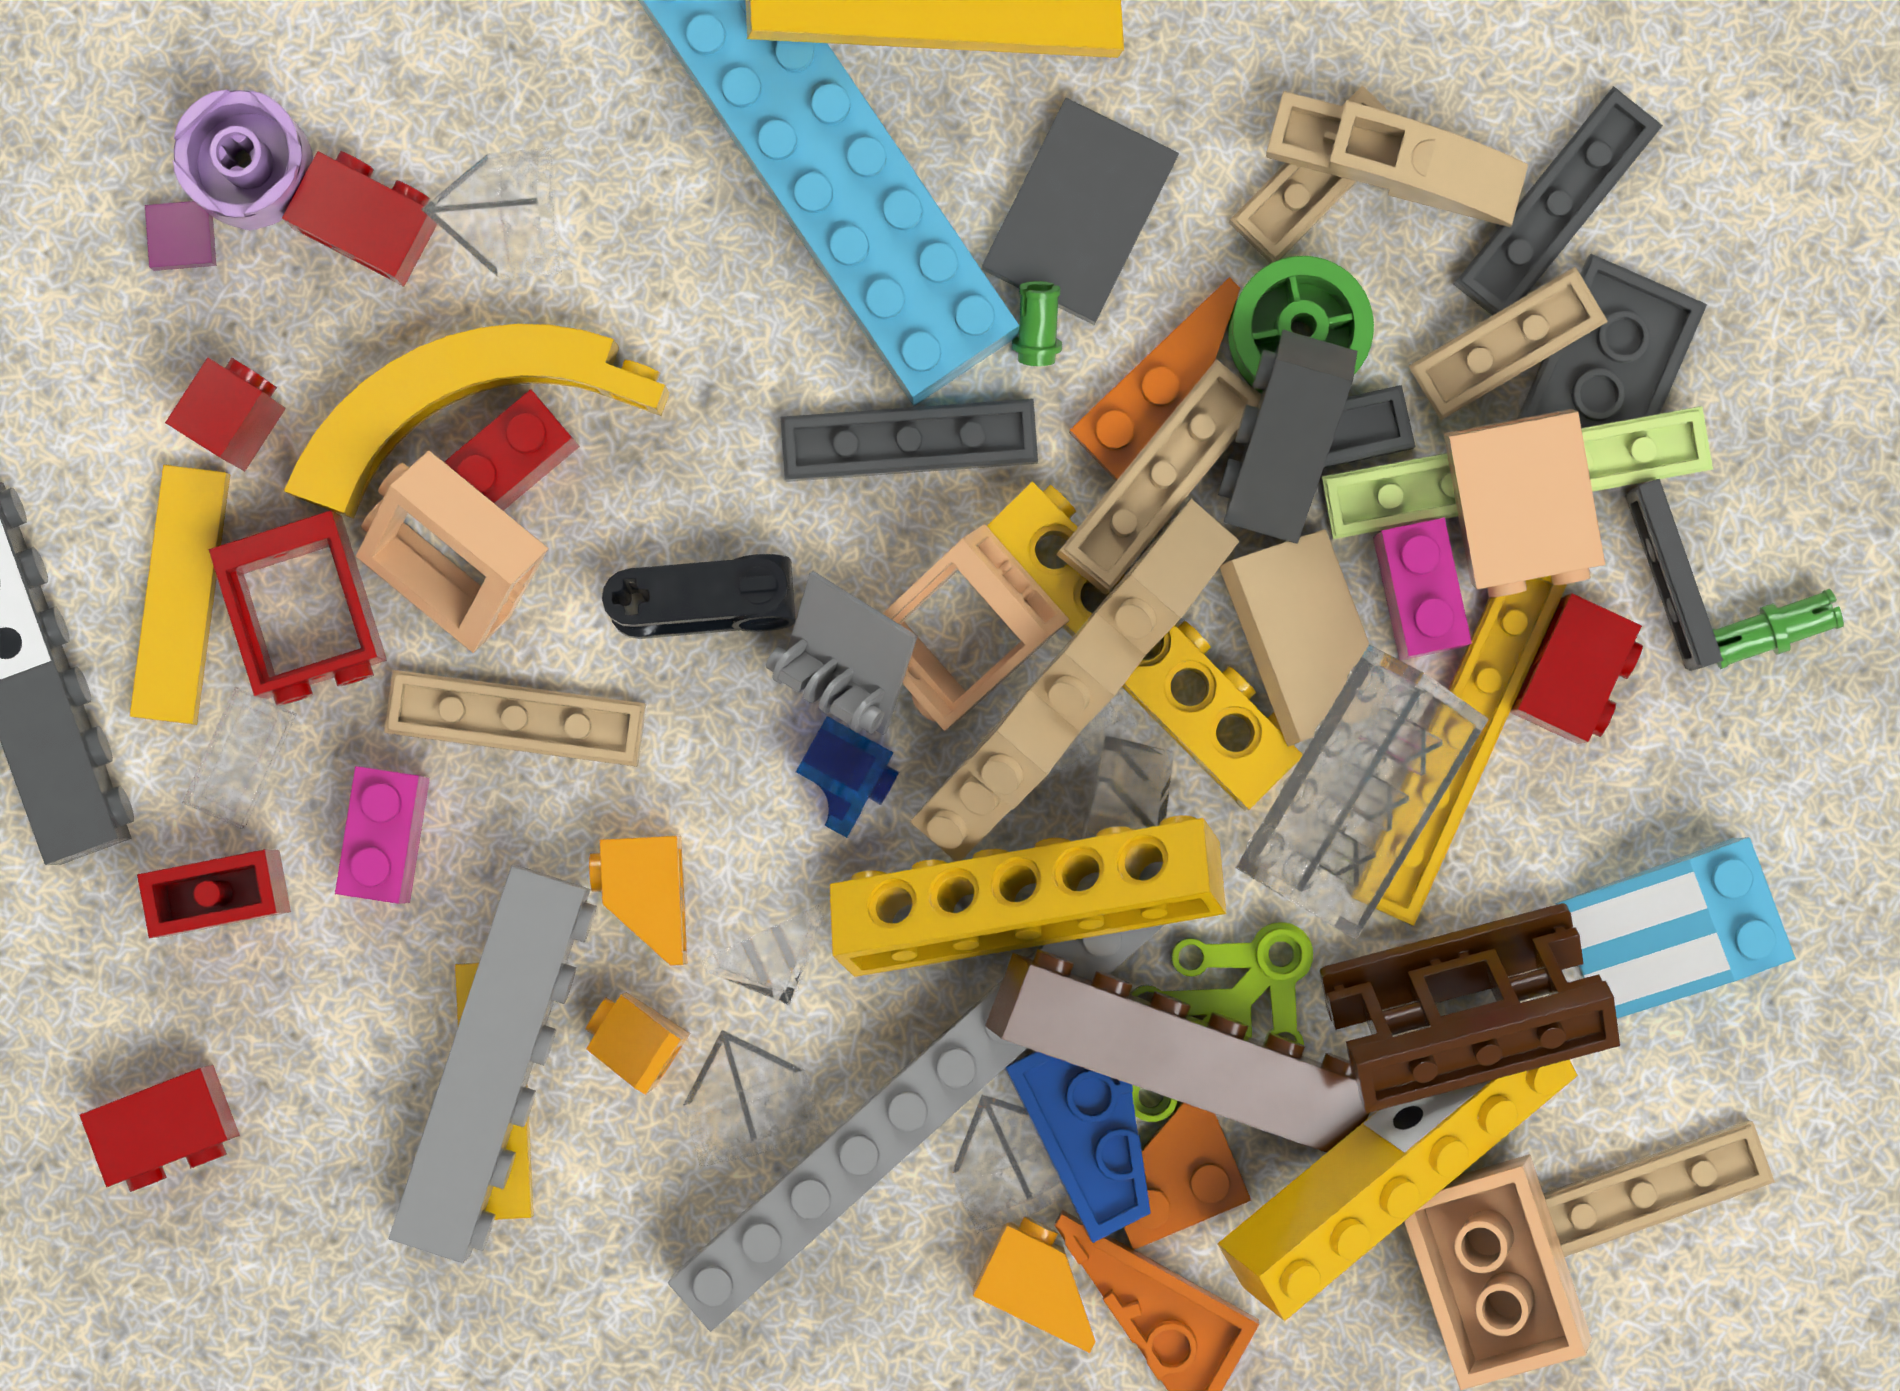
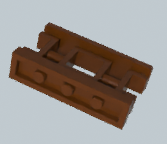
M1561 903L1327 965L1320 969L1326 1008L1335 1030L1367 1022L1372 1034L1346 1041L1351 1071L1354 1079L1357 1081L1359 1097L1366 1114L1620 1046L1614 996L1606 980L1602 981L1598 974L1567 983L1562 972L1563 969L1584 964L1580 935L1576 927L1573 928L1572 916L1566 904ZM1491 989L1496 1002L1440 1016L1435 1004ZM1549 994L1548 996H1545V997H1541V998H1537V999H1533V1000H1530V1001H1526V1002L1520 1003V1001H1524V1000H1528V999H1531V998H1535V997H1539V996H1543V995ZM1424 1027V1029H1420V1030H1417V1031L1405 1033V1034L1398 1035V1036H1394V1037L1392 1036V1035H1396V1034H1400V1033H1403V1032H1407V1031H1411V1030H1415V1029Z

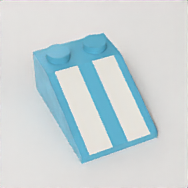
M1750 837L1731 838L1555 903L1556 905L1564 903L1568 906L1572 916L1573 928L1576 927L1580 935L1584 964L1579 965L1583 978L1599 974L1602 981L1606 980L1614 996L1617 1019L1738 981L1796 959Z

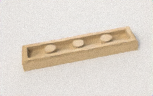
M1216 360L1056 555L1102 593L1107 595L1234 440L1246 404L1258 407L1261 395Z
M393 670L384 733L638 767L647 704Z
M1748 1120L1543 1194L1564 1257L1775 1183L1755 1125L1753 1121Z

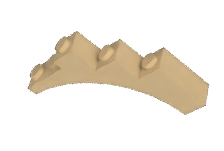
M1190 499L1155 537L1134 565L1040 676L954 773L921 807L910 822L954 861L963 860L1011 809L1014 810L1048 775L1077 735L1117 694L1146 654L1183 617L1239 543V540L1193 499Z

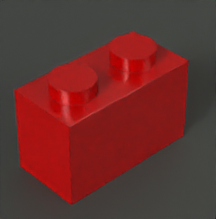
M317 151L282 219L293 230L404 287L439 222V219L431 209L426 207L430 198L419 190L398 180L390 189L371 179L370 177L374 169L343 151H340L336 160Z
M207 357L165 423L219 458L245 472L286 408L271 398L277 387L261 375L232 357L225 368Z
M530 389L445 460L444 463L504 511L580 446L540 398Z
M1573 593L1562 597L1510 713L1576 744L1589 742L1592 734L1601 737L1616 709L1617 703L1609 699L1619 676L1628 679L1640 658L1643 645L1635 640L1642 625Z
M263 849L137 874L149 938L168 937L291 912L280 851L275 849Z
M213 1064L195 1069L79 1115L106 1187L126 1180L130 1192L167 1178L163 1165L186 1157L191 1169L227 1155L223 1142L240 1136Z

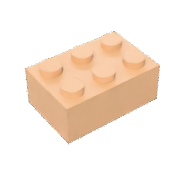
M1530 1154L1459 1175L1404 1221L1460 1390L1568 1361L1587 1354L1592 1338Z

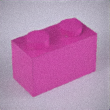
M1445 517L1386 529L1373 537L1399 661L1459 649L1472 644Z
M355 766L335 894L396 904L410 903L430 777Z

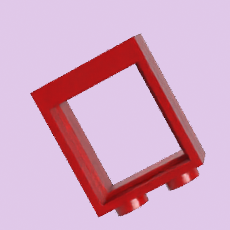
M330 510L208 549L255 697L264 699L273 697L276 706L290 704L312 696L313 692L310 686L312 684L335 678L338 687L353 684L374 676L371 666L387 661L342 516ZM329 547L361 648L275 675L244 574Z

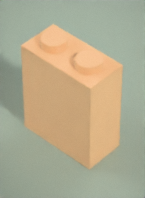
M1568 409L1444 433L1470 582L1476 589L1487 588L1489 597L1506 596L1526 591L1525 580L1551 575L1552 585L1575 583L1591 578L1589 568L1605 565L1578 411Z

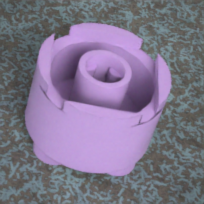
M226 89L214 91L203 96L183 114L177 124L174 135V172L183 190L215 219L224 224L249 231L267 227L283 220L282 217L313 161L308 139L298 124L275 100L263 93L251 90L229 91ZM241 150L248 153L252 159V162L244 169L239 166L234 158Z

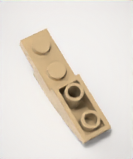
M1283 91L1266 151V158L1389 189L1388 196L1507 227L1512 226L1528 168L1527 163L1496 149L1407 117L1347 100L1344 107Z

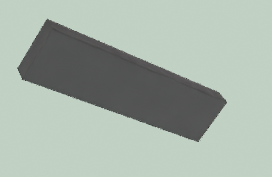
M1613 86L1518 203L1512 226L1501 225L1453 285L1491 315L1496 314L1526 296L1663 125Z
M1034 399L780 417L786 482L1038 464Z

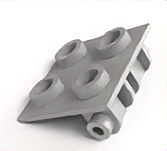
M812 571L809 573L788 649L785 650L780 646L777 647L769 656L766 668L773 672L772 678L777 683H784L797 692L805 688L803 698L807 702L813 703L821 697L819 709L825 713L830 712L850 725V729L856 733L864 729L870 734L877 731L884 735L887 733L917 635Z

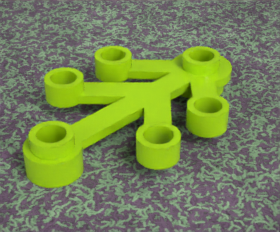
M1275 922L1264 926L1249 943L1204 944L1198 939L1185 938V940H1180V943L1177 942L1171 952L1173 967L1184 976H1198L1206 968L1250 969L1232 988L1161 991L1152 985H1141L1131 992L1136 997L1141 993H1154V991L1169 995L1191 1005L1188 1012L1189 1016L1206 1015L1203 1019L1206 1022L1209 1021L1212 1012L1230 1017L1248 1025L1245 1036L1252 1038L1251 1006L1269 987L1273 1028L1269 1032L1277 1035L1282 1032L1291 1033L1296 1042L1304 1045L1303 1037L1297 1030L1295 983L1302 979L1310 970L1313 962V947L1309 937L1303 930L1285 922ZM1276 942H1286L1292 949V958L1285 966H1275L1269 959V949ZM1187 945H1195L1202 952L1201 964L1192 970L1183 968L1178 959L1179 952ZM1269 1032L1267 1033L1264 1042H1266ZM1132 1085L1135 1116L1147 1122H1157L1167 1118L1174 1111L1177 1100L1163 1096L1161 1102L1156 1106L1147 1107L1143 1105L1138 1096L1140 1087Z

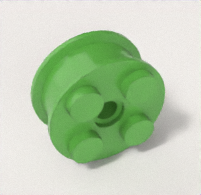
M1293 256L1267 265L1248 281L1239 295L1230 317L1228 343L1236 368L1252 388H1254L1253 382L1263 350L1276 352L1282 330L1292 332L1291 323L1297 321L1303 322L1309 327L1311 338L1358 351L1354 375L1357 373L1371 348L1374 334V318L1365 291L1348 271L1323 258ZM1254 388L1256 391L1262 394L1263 390Z

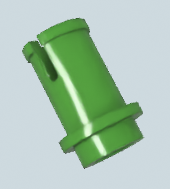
M1043 281L1022 283L1019 286V337L1012 340V349L1018 352L1017 360L1024 365H1052L1055 363L1056 354L1062 351V341L1056 338L1060 286H1054V283Z

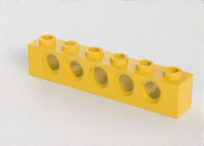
M1032 481L987 527L1070 621L1063 628L1073 637L1093 614L1083 606L1080 598L1081 589L1089 581L1068 564L1058 569L1045 567L1037 559L1035 547L1041 539L1050 535L1060 536L1067 541L1078 528L1070 520L1076 513V510L1052 485H1049L1042 491ZM1123 574V576L1118 580L1114 587L1119 583V581L1124 577L1125 574ZM1184 620L1178 627L1174 625L1161 639L1159 654L1153 659L1142 660L1123 684L1122 688L1244 811L1250 810L1304 755L1294 745L1287 747L1275 712L1267 718L1250 701L1256 694L1253 687L1231 666H1228L1221 672L1204 655L1211 646L1194 627ZM1189 670L1202 677L1206 686V692L1203 700L1198 705L1186 706L1179 703L1173 697L1171 681L1176 673ZM1225 716H1238L1249 726L1250 740L1242 751H1228L1217 740V725Z
M1177 815L1163 819L1159 826L1133 830L1121 826L1109 827L1099 831L1096 837L1070 841L1065 838H1047L1035 843L1034 848L1012 852L1003 849H985L976 852L972 859L950 863L935 859L923 860L913 864L910 870L893 873L877 870L861 871L852 875L851 880L830 884L832 956L854 977L1224 915L1226 914L1220 841L1204 818L1197 819L1192 816ZM1154 862H1163L1160 871L1154 877L1148 880H1139L1140 874L1145 867ZM1091 873H1099L1098 879L1092 887L1084 891H1077L1079 882L1085 876ZM1036 883L1035 890L1030 897L1023 901L1015 902L1016 895L1023 887ZM974 894L972 902L966 909L953 913L955 905L961 898ZM912 905L910 913L904 920L893 923L896 913L901 908Z

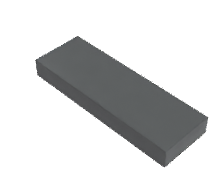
M1660 478L1631 489L1625 497L1685 669L1689 668V671L1723 661Z

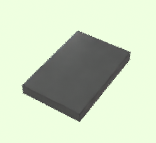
M1065 98L982 264L981 270L1017 288L1022 283L1032 281L1054 283V286H1060L1058 308L1095 325L1179 153Z
M1590 254L1580 275L1608 322L1542 360L1517 419L1572 409L1578 411L1581 428L1660 414L1707 304Z

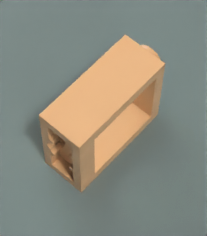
M428 450L410 468L402 462L384 479L378 489V493L384 498L369 512L362 522L361 528L367 534L355 557L474 653L511 617L549 548ZM409 513L486 576L482 586L406 525L404 520Z
M985 524L963 537L882 613L913 632L904 621L959 570L1021 640L987 673L965 691L917 637L902 684L912 694L913 703L919 712L927 719L937 722L944 731L970 712L1070 621Z

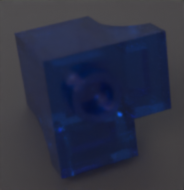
M828 716L796 770V773L817 784L824 792L829 807L825 826L846 838L851 836L870 800L879 805L883 804L900 772L890 767L895 757L894 752L856 733Z

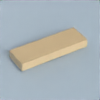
M1363 85L1347 100L1390 112ZM1285 163L1230 219L1229 224L1271 264L1282 259L1358 181Z
M1573 267L1410 364L1408 367L1439 419L1442 420L1608 321L1577 268Z

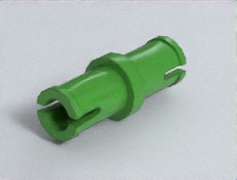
M1827 589L1820 594L1777 608L1772 603L1760 607L1759 615L1716 630L1713 629L1723 661L1717 663L1718 667L1723 669L1730 664L1773 650L1778 655L1790 651V644L1834 628L1844 627L1840 607L1833 608L1832 603L1837 601L1831 589Z

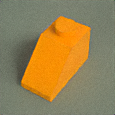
M682 836L600 840V853H590L589 857L591 891H602L603 905L670 966L687 964Z
M625 992L619 996L616 1003L605 997L585 1028V1030L594 1035L586 1050L631 1086L646 1095L657 1087L691 1033Z
M1026 1216L1023 1217L1020 1225L1006 1220L973 1287V1296L1090 1353L1096 1341L1064 1247L1054 1243L1059 1233Z

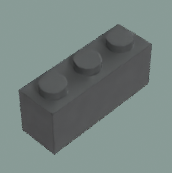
M1282 330L1276 352L1263 350L1253 382V387L1261 389L1263 392L1258 407L1246 404L1235 442L1245 444V448L1240 461L1228 459L1218 492L1219 496L1229 498L1224 523L1298 544L1353 382L1358 351L1287 330Z

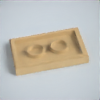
M1326 529L1300 537L1298 544L1287 541L1230 560L1220 566L1222 576L1287 747L1394 707Z

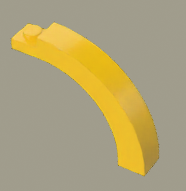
M507 324L481 327L448 335L419 346L389 362L361 382L346 396L312 436L299 457L284 492L295 498L354 519L369 483L396 445L415 427L436 412L456 401L479 392L521 384H556L601 394L662 416L670 392L666 385L657 382L660 372L653 368L624 359L621 369L613 366L619 351L616 341L613 338L582 329L549 324Z

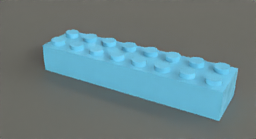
M638 0L913 406H916L1018 337L1020 325L827 43L747 39L745 0Z

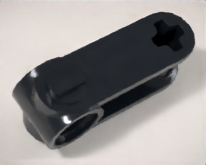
M756 554L733 560L629 568L618 571L610 577L602 593L604 610L610 616L612 623L618 631L629 638L646 639L740 630L750 632L773 631L790 627L796 621L792 562L789 557L777 554ZM641 593L645 602L639 603L638 614L628 615L624 606L631 604V594Z

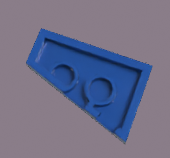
M1037 1051L1009 1064L1005 1070L1090 1241L1094 1243L1151 1214L1140 1136L1137 1131L1132 1085Z

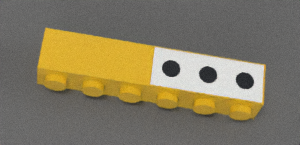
M1566 1060L1378 1110L1219 1241L1217 1245L1242 1287L1282 1320L1286 1321L1578 1075L1571 1061Z

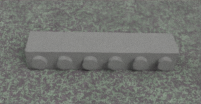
M518 865L511 866L398 1207L389 1240L460 1263H464L471 1256L473 1248L484 1251L496 1215L485 1210L493 1186L504 1189L516 1152L506 1149L513 1125L524 1128L534 1102L536 1090L527 1088L526 1085L533 1064L545 1065L555 1038L556 1029L546 1026L554 1001L565 1004L575 977L576 967L567 964L574 939L585 943L595 916L597 906L587 903L591 889Z

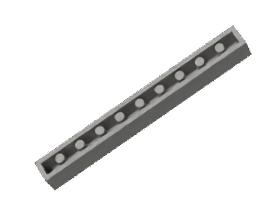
M1163 862L1149 864L1141 872L1139 880H1148L1154 877L1160 871ZM1164 925L1041 945L1037 949L1073 962L1074 966L1071 974L1092 981L1096 971L1107 974L1112 973ZM1037 949L1027 958L1034 960ZM1002 981L673 1274L668 1281L669 1286L710 1332L1027 1049L1026 1047L1001 1039L985 1026Z

